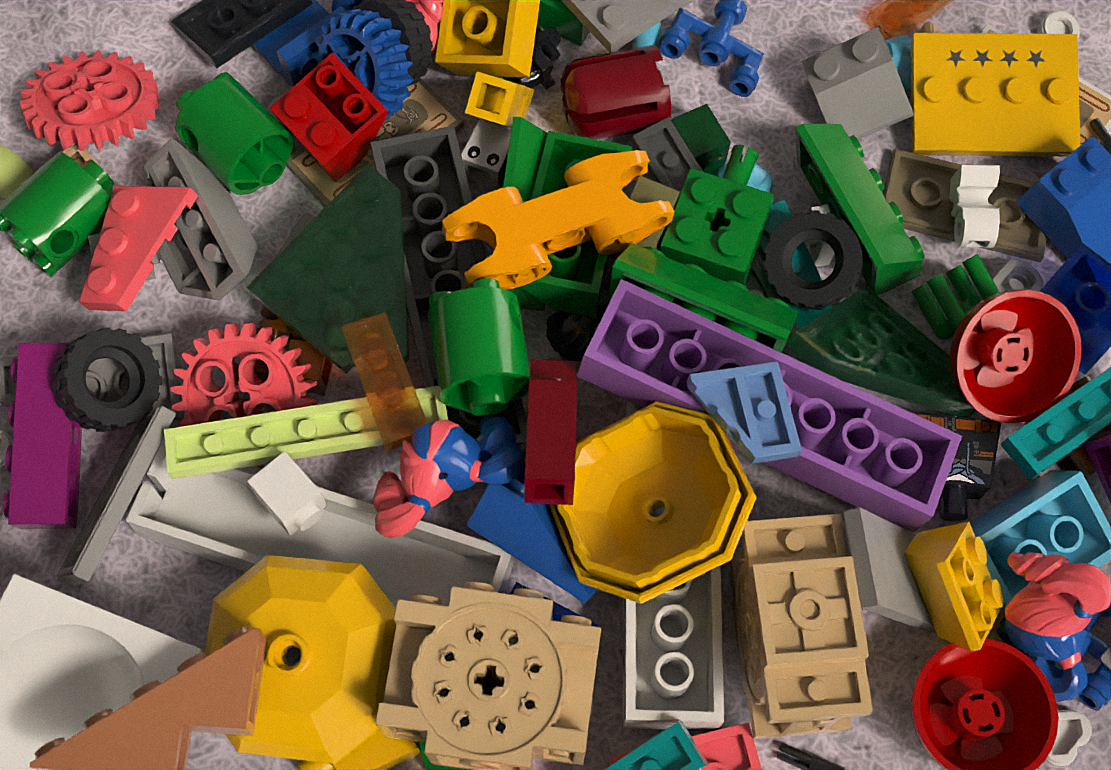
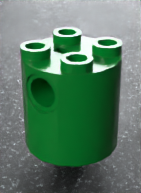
M228 72L220 73L212 81L207 82L196 91L188 90L178 98L176 108L180 112L177 115L175 125L178 138L231 192L236 195H248L257 191L260 187L273 184L281 177L288 159L292 156L295 145L293 135Z
M59 151L0 203V230L4 234L7 232L13 238L10 243L28 260L36 255L32 259L33 262L51 278L89 243L88 236L101 232L113 193L112 186L114 182L93 160L89 159L83 165H79L68 155Z
M484 278L475 281L471 288L454 292L441 291L430 296L428 318L439 396L443 404L476 416H491L505 411L508 407L507 404L517 401L529 393V379L532 378L519 302L515 294L507 289H501L498 280Z

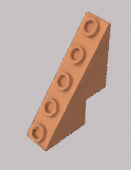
M249 625L235 630L223 640L225 646L208 656L205 653H199L190 657L177 667L178 674L161 684L159 681H152L143 685L131 694L130 698L132 701L115 712L112 709H106L93 715L83 723L85 730L70 739L57 738L40 747L34 753L36 759L30 762L29 768L34 770H186L192 731L254 736L267 638L260 629H252Z

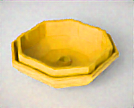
M656 401L577 441L573 505L549 504L578 581L581 584L642 604L730 561L756 500V495L726 433L711 415ZM665 506L663 514L658 517H652L656 509Z
M267 555L213 598L205 649L206 656L225 646L223 640L229 634L244 626L249 625L252 629H260L267 638L254 736L225 734L238 753L336 764L379 729L376 720L379 703H383L397 626L394 620L396 607L364 565ZM296 646L300 650L301 657L297 664L291 666L286 661V653L291 647Z

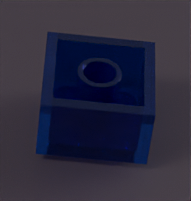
M1082 243L1039 292L1054 297L1072 314L1081 337L1079 371L1085 375L1111 347V264Z

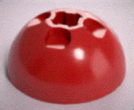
M1033 290L1003 291L980 301L960 321L950 346V369L960 394L976 411L992 420L1003 423H1021L1033 420L1059 403L1075 381L1081 361V337L1072 314L1054 297Z
M986 639L981 650L969 651L954 643H950L938 650L925 663L913 687L911 716L916 735L926 753L944 770H1036L1046 760L1053 748L1058 730V708L1053 690L1040 668L1024 653L1006 643ZM963 710H965L966 718L969 723H967L964 719Z

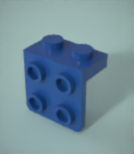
M312 0L313 4L252 46L294 87L318 65V61L312 56L319 49L315 38L321 36V26L330 22L331 17L347 12L342 6L329 14L316 0Z

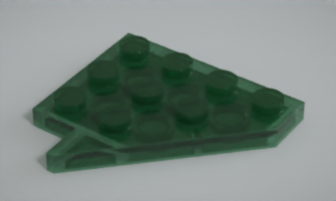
M368 164L246 287L254 298L345 374L358 363L376 342L403 364L409 361L402 195L398 187Z
M867 286L796 330L785 344L796 353V357L800 362L846 383L957 417L970 418L976 411L963 398L953 383L950 355Z

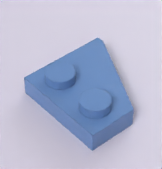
M778 361L689 375L686 380L688 389L716 423L720 425L721 429L750 464L793 458L800 454L802 449Z

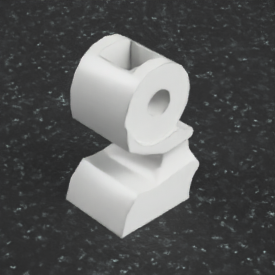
M961 165L950 179L949 199L953 203L951 216L956 217L954 238L957 247L993 248L995 246L999 233L1000 213L998 207L988 203V198L997 187L1000 165Z

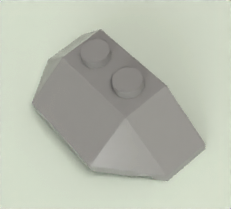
M170 139L143 166L144 178L147 179L146 187H191L198 195V198L191 209L187 207L183 209L174 224L178 230L170 242L163 241L158 252L180 294L220 301L249 274L258 245L226 186L179 142Z

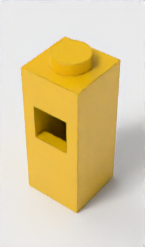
M477 71L465 113L512 127L513 116L522 117L526 120L535 89Z

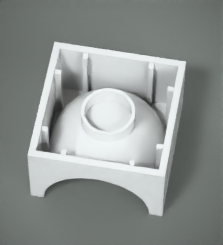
M14 574L0 600V770H34L29 768L30 762L36 759L34 753L40 747L57 738L63 737L65 740H68L85 730L83 723L93 715L106 709H112L115 712L132 701L130 698L131 694L143 685L152 681H159L161 684L179 673L177 667L190 657L203 653L202 649Z

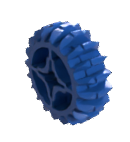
M354 9L331 17L330 22L321 26L322 34L315 38L319 49L312 54L318 61V65L333 52L388 110L385 120L404 108L403 101L411 96L406 86L414 81L408 74V68L413 62L406 59L405 51L409 46L400 43L401 31L391 29V19L380 17L379 12Z

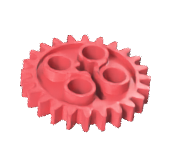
M97 50L94 56L87 58L84 52H80L76 60H72L65 55L63 56L64 63L60 65L51 61L48 62L49 71L36 70L37 80H26L27 89L20 92L22 97L20 106L28 130L33 129L37 139L45 137L47 145H53L60 140L63 150L68 149L73 143L78 144L80 151H84L88 144L94 143L98 150H102L103 142L108 140L117 146L119 145L118 137L122 135L130 139L135 138L133 128L146 130V120H155L154 110L160 108L157 82L154 80L151 70L145 71L143 62L133 64L132 56L119 60L117 52H113L105 58L102 57L101 50Z
M252 322L243 324L241 332L238 325L232 323L225 325L224 333L219 328L209 330V340L204 337L195 339L193 343L197 352L187 351L181 355L189 367L174 369V373L184 380L183 384L173 386L170 391L182 395V401L171 406L172 410L185 412L186 417L177 424L178 427L221 420L223 410L228 412L233 418L263 414L265 403L271 405L276 411L318 404L317 399L306 396V390L317 385L316 381L304 380L303 374L312 367L311 364L298 365L295 361L302 350L296 348L286 351L285 346L288 336H279L272 341V327H264L256 334L255 323ZM236 356L241 360L240 365L235 362ZM257 359L267 364L269 375L266 381L259 379L254 371ZM215 366L219 367L225 374L226 382L223 388L217 386L212 378V371ZM239 391L249 392L250 400L240 399Z

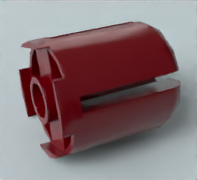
M656 45L579 58L574 59L565 66L560 79L561 92L564 94L562 96V104L566 121L576 136L599 140L641 132L667 117L671 118L669 85H664L662 74L659 69L657 70L656 62L663 61L659 48Z

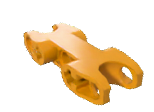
M635 150L601 154L570 167L564 175L568 185L567 188L523 202L518 188H500L480 195L472 202L442 220V231L446 241L459 242L479 239L488 243L494 250L491 256L473 265L464 273L466 288H471V285L477 280L491 278L499 281L501 289H515L537 281L551 271L552 265L547 256L549 254L593 240L600 255H610L625 250L631 243L638 244L643 239L670 224L674 216V210L670 201L659 200L638 203L629 199L622 191V188L638 180L640 175L642 176L648 172L650 160L646 152Z

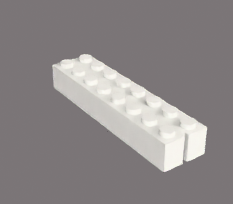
M163 438L147 473L159 491L164 492L165 495L162 499L152 485L143 483L126 519V522L139 537L245 572L267 555L362 564L395 607H397L398 600L411 601L412 595L433 596L442 600V606H449L451 588H464L466 582L486 583L494 586V592L504 593L513 567V556L495 544L422 520L418 522L415 528L403 536L395 538L385 537L375 530L377 512L373 504L320 487L318 489L321 491L327 504L322 509V516L310 528L304 531L298 529L290 536L254 495L247 482L262 468L250 466L171 479L167 473L165 438Z

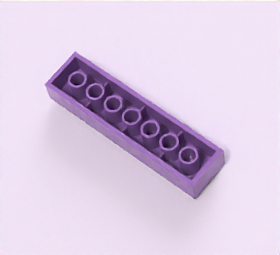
M620 280L583 356L577 377L642 407L658 401L709 414L687 387L686 380L690 374L778 361L802 451L797 457L762 463L856 507H861L912 533L933 517L961 441V435L627 281ZM728 437L729 442H730L732 448H733L734 450L740 452V450L735 446V444H734V443L730 440V438Z

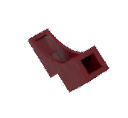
M548 358L545 360L531 359L530 372L532 379H529L524 503L573 505L576 457L577 361H563L558 358Z

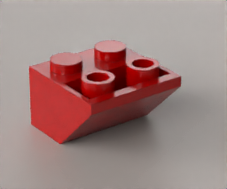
M333 52L270 107L278 121L293 135V138L335 183L367 155L371 147L370 142L374 141L388 114V110Z

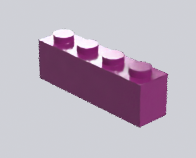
M18 343V356L13 357L11 362V378L13 383H16L15 401H11L8 408L9 424L14 429L13 445L7 447L5 457L7 471L11 473L10 490H7L3 497V513L8 518V525L19 529L76 528L82 427H79L80 424L76 421H70L65 416V411L62 408L59 409L56 403L55 392H52L51 388L53 383L52 367L57 363L56 357L58 354L67 348L66 345L69 343Z

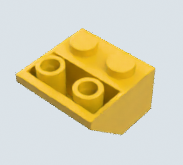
M969 521L917 532L905 549L904 554L937 636L969 651L981 650L1004 604L1002 588L996 579L991 578L986 565L987 552L983 540L979 536L975 537Z

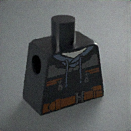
M915 413L962 436L940 496V518L946 521L966 520L968 518L967 499L980 500L991 487L1001 422L992 419Z

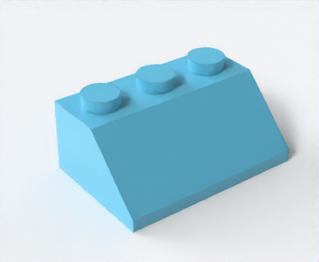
M1050 470L970 522L975 537L979 536L984 542L987 552L986 565L991 578L996 579L1002 588L1004 604L1000 612L1004 616L1005 608L1012 598L1032 582L1026 581L1022 575H1017L1008 565V557L1012 552L1022 555L1028 552L1042 553L1046 556L1057 554L1065 556L1070 564L1086 563L1097 568L1111 559V526L1081 471Z

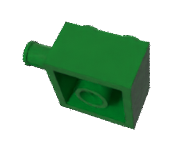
M734 145L723 177L690 168L675 207L672 222L668 225L663 238L661 252L667 258L679 263L697 265L705 270L708 275L723 281H736L745 286L771 216L774 194L747 186L759 155L754 149L748 147L744 160L741 163L744 145ZM715 227H720V228L718 229V232L712 231V230H710V229H714Z

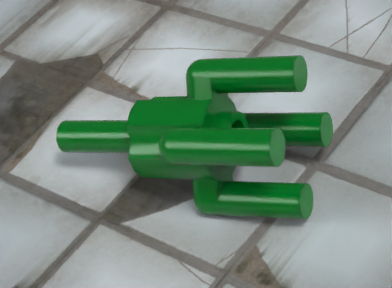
M978 254L962 262L983 300L1000 293ZM961 265L946 272L947 277L962 301L960 304L942 273L926 281L927 284L925 283L911 291L934 334L940 340H947L953 337L963 317L980 302V297Z

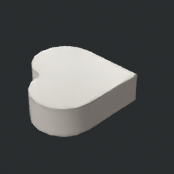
M1058 710L1057 736L1051 752L1044 761L1045 764L1055 768L1069 765L1076 758L1077 747L1086 744L1090 740L1092 726L1089 719L1083 713L1076 710Z

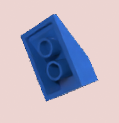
M1092 136L1041 177L1015 203L1102 295L1111 288V155Z
M525 463L520 474L513 481L505 484H488L466 526L583 603H586L599 589L581 584L578 581L549 504L524 503Z

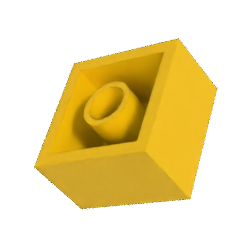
M443 0V12L435 63L458 76H475L478 71L494 77L530 78L540 0Z

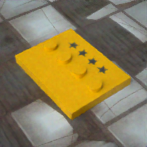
M913 33L910 39L911 108L914 116H911V153L950 156L1067 157L1080 147L1078 34Z

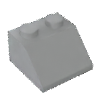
M879 27L801 61L826 123L842 124L848 136L855 135L857 139H861L914 116Z

